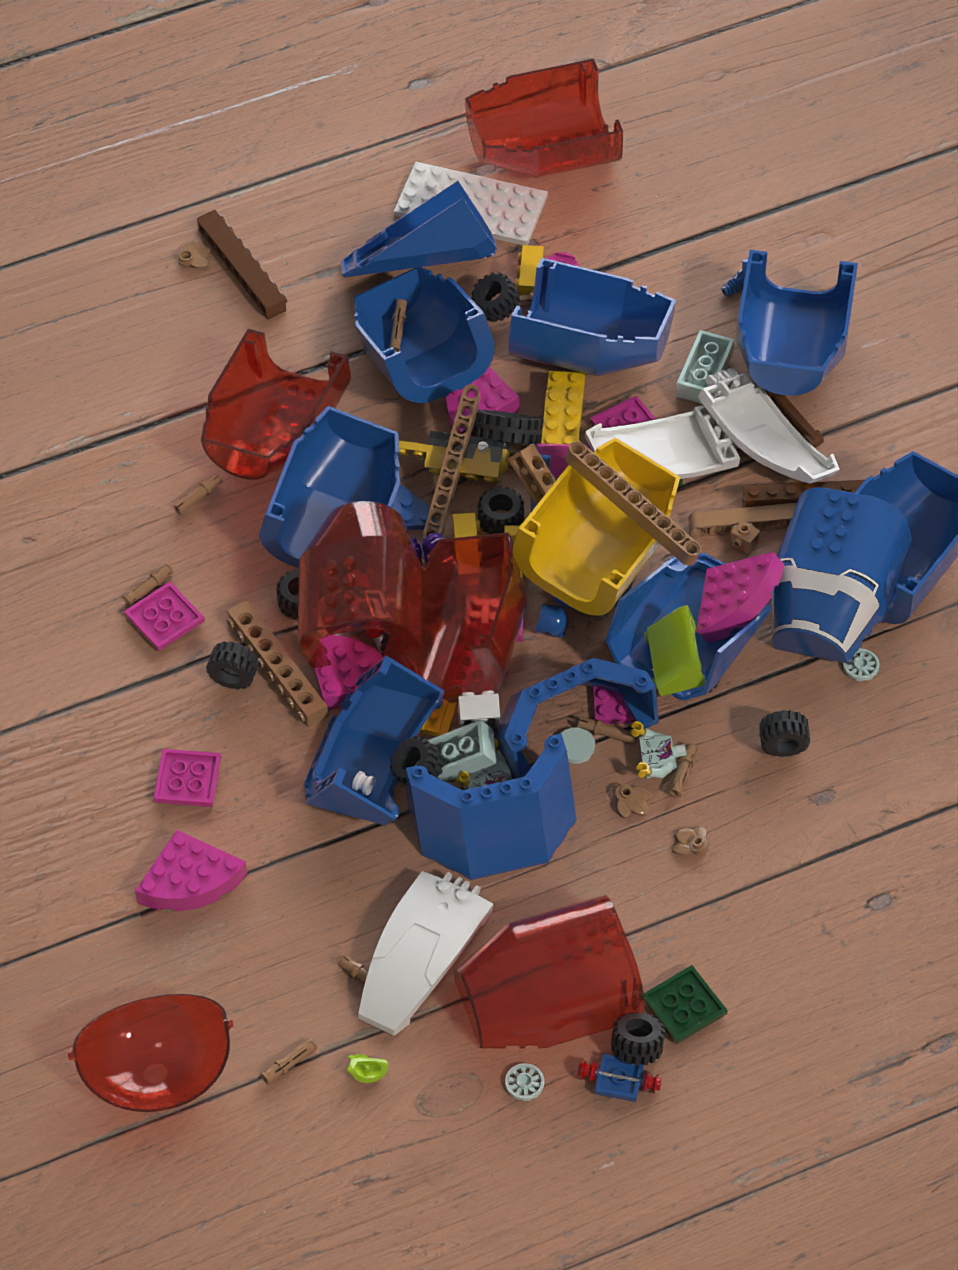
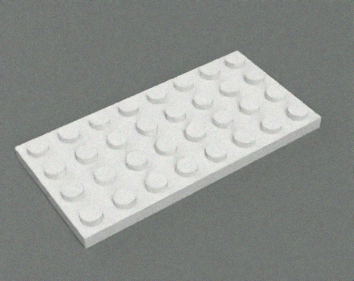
M415 162L394 209V216L403 217L454 182L459 181L483 217L494 239L519 245L529 244L548 197V191Z

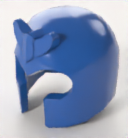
M543 604L535 632L541 634L549 632L550 636L563 638L566 635L564 631L568 623L566 611L559 606Z

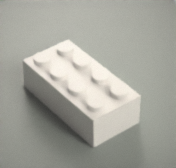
M483 691L482 695H474V692L462 693V696L458 698L457 706L459 728L479 720L492 729L498 728L500 721L498 693L494 694V691Z

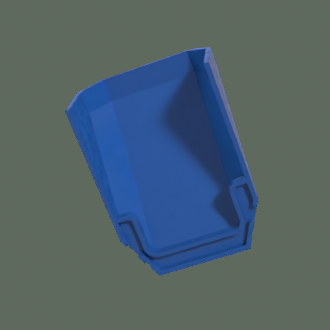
M456 181L368 239L365 245L359 249L357 248L341 260L342 276L351 277L477 260L484 257L489 258L496 253L497 245L483 217L459 181Z
M706 553L699 554L696 563L692 566L684 565L676 557H673L618 600L605 640L616 664L645 670L651 679L655 678L649 643H646L644 632H647V627L677 608L688 605L697 630L706 571L708 568L724 565L725 563ZM770 600L748 624L741 629L737 627L730 632L729 636L708 644L696 631L697 650L702 665L701 671L705 676L706 684L671 695L676 699L685 701L705 695L714 688L770 613Z

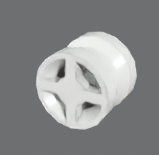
M359 771L353 780L352 789L356 791L361 790L363 794L369 795L374 788L376 778L366 776L364 772Z

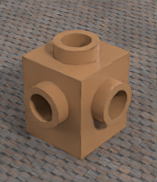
M741 520L730 531V543L735 548L749 554L760 542L761 531L752 524Z

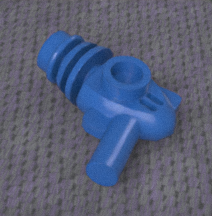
M748 259L742 260V270H739L732 279L721 287V291L726 297L743 290Z

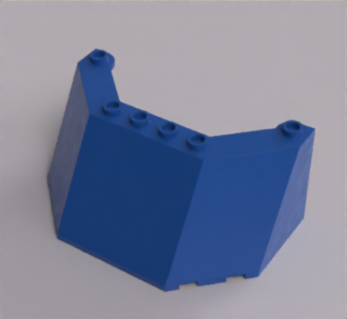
M388 656L383 657L363 673L355 683L357 688L353 694L348 693L340 705L342 710L338 716L333 715L329 721L303 783V786L306 788L305 796L308 797L306 801L309 805L381 825L395 821L399 815L398 805L393 801V788L399 782L394 778L391 773L392 769H390V764L392 763L390 759L394 756L393 751L397 750L398 745L404 743L405 739H410L412 736L416 737L431 713L442 706L444 701L442 697L445 692ZM359 771L364 772L366 776L376 778L374 788L369 795L363 794L361 790L356 791L352 789L353 780Z
M592 658L511 695L494 738L498 742L496 749L500 750L504 756L513 779L525 777L531 769L521 750L527 746L528 740L526 735L538 704L581 684L593 687L597 685L605 687L606 690L619 693L634 720L641 722L644 728H649L659 723L656 686L647 671Z
M562 734L549 736L545 740V749L525 777L462 791L428 774L427 769L423 766L406 768L408 808L422 856L438 861L440 865L453 872L457 871L463 874L469 880L549 863L553 853L559 848L567 836V832L577 821L567 749Z

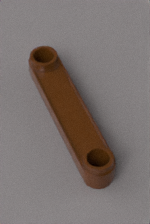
M764 389L785 418L814 448L824 443L821 432L814 430L785 395L775 394Z

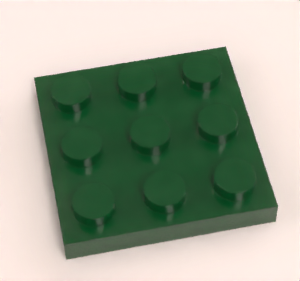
M693 965L641 994L643 1002L653 1015L660 1020V1023L664 1025V1029L676 1044L728 1014L727 1008Z

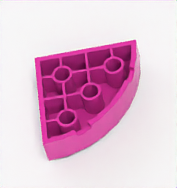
M490 367L479 379L468 384L475 385L479 389L481 399L478 409L510 413L519 412V396ZM463 389L456 390L446 396L447 419L451 431ZM471 391L467 394V397L472 399L477 393ZM465 409L462 415L469 416L472 411ZM459 427L457 433L463 434L467 428Z
M774 552L707 569L696 631L708 644L729 636L730 632L737 627L740 629L744 627L769 602L772 597L770 593L775 586H778L785 566Z
M339 635L306 637L307 650L319 693L326 703L328 711L341 708L340 705L348 693L353 694L357 688L355 683L358 678L383 658L377 650L353 638Z
M176 830L135 890L137 903L152 909L162 910L164 908L174 909V911L196 909L214 903L220 899V896L236 888L247 875L246 861Z

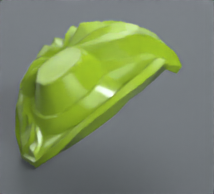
M355 1054L347 1057L351 1060L347 1067V1073L359 1082H377L388 1071V1062L384 1059L368 1058L365 1054Z

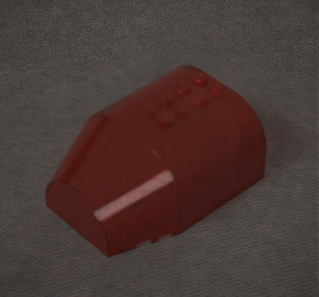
M594 58L510 75L506 77L505 82L501 84L496 82L493 84V88L487 91L482 89L466 97L465 111L468 130L478 160L482 163L533 178L620 161L623 155V129L618 119L615 120L614 131H608V124L604 121L599 103V70Z
M247 329L208 394V407L205 412L206 419L201 436L202 447L206 455L225 472L247 480H259L284 468L294 441L302 436L306 428H309L314 423V420L327 406L336 409L351 382L348 356L331 351L329 354L331 362L327 363L329 380L310 378L286 371L276 365L268 354L265 334Z
M359 501L335 508L329 513L299 559L298 651L312 668L331 665V661L326 657L327 649L320 641L322 638L360 629H379L389 633L403 651L421 647V562L416 555L415 547L410 540V535L402 516L390 506L377 502Z
M499 533L439 539L427 556L429 559L425 567H419L418 577L415 580L411 579L406 587L383 657L388 656L444 690L445 692L442 697L444 700L458 699L459 696H462V693L474 692V695H482L483 691H494L496 693L503 684L527 607L520 570L513 556L514 543L510 534Z
M607 895L507 923L454 971V981L480 1049H506V1046H519V1049L526 1048V1046L549 1048L611 1029L615 1020L626 1013H644V992L639 969L617 912Z

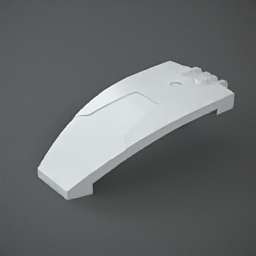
M729 368L727 371H720L715 373L714 376L708 375L706 377V383L709 387L703 388L697 397L726 435L754 460L785 476L810 484L838 473L840 469L834 455L831 454L827 458L816 450L791 425L764 389L755 383L750 373L739 375L734 368Z
M704 405L695 407L694 411L637 424L602 428V424L599 423L585 431V438L592 452H595L599 446L616 437L680 476V479L738 467L740 461L736 451L739 447L726 435Z
M424 871L419 874L395 908L379 939L364 985L358 1019L394 1036L410 1024V1018L451 968L480 926H483L492 914L493 903L478 896L481 889L480 886L476 885L472 892L468 891L469 881L466 880L462 884L463 879L459 877L454 884L450 883L452 874L449 872L443 879Z

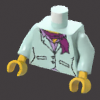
M639 721L632 724L631 727L635 728L631 731L632 736L637 737L641 734L639 739L643 762H640L636 767V770H640L638 773L640 778L645 776L647 779L652 777L664 778L677 768L676 757L687 755L685 744L674 746L671 736L644 728L643 724Z
M495 738L496 764L475 771L470 775L468 772L462 771L459 773L461 777L456 778V782L460 783V785L464 784L466 790L511 780V770L500 750L496 749L498 742Z

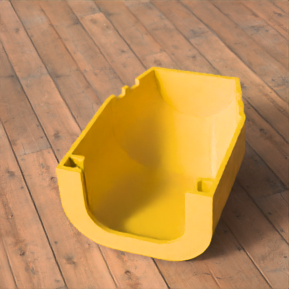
M616 437L599 446L593 452L667 517H670L680 476ZM568 465L518 528L513 545V556L520 570L534 584L574 609L585 614L598 616L604 615L612 609L660 544Z

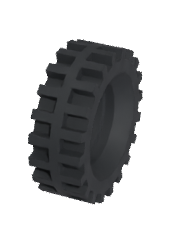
M478 409L471 434L503 442L541 444L544 419L525 414Z

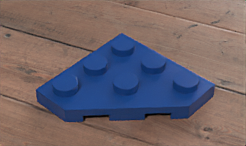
M399 484L383 531L424 530L430 506Z

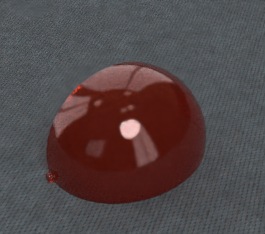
M167 994L147 997L113 1008L89 1022L76 1036L73 1042V1050L68 1052L69 1061L73 1060L75 1062L77 1072L87 1088L106 1103L135 1112L166 1111L195 1100L217 1081L229 1057L230 1028H234L233 1020L227 1019L224 1008L218 1002L204 996Z

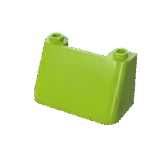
M688 605L677 608L647 627V632H644L646 643H649L655 676V678H652V681L656 686V690L658 689L660 696L706 684L705 676L701 671L702 665L697 650L695 638L696 624Z

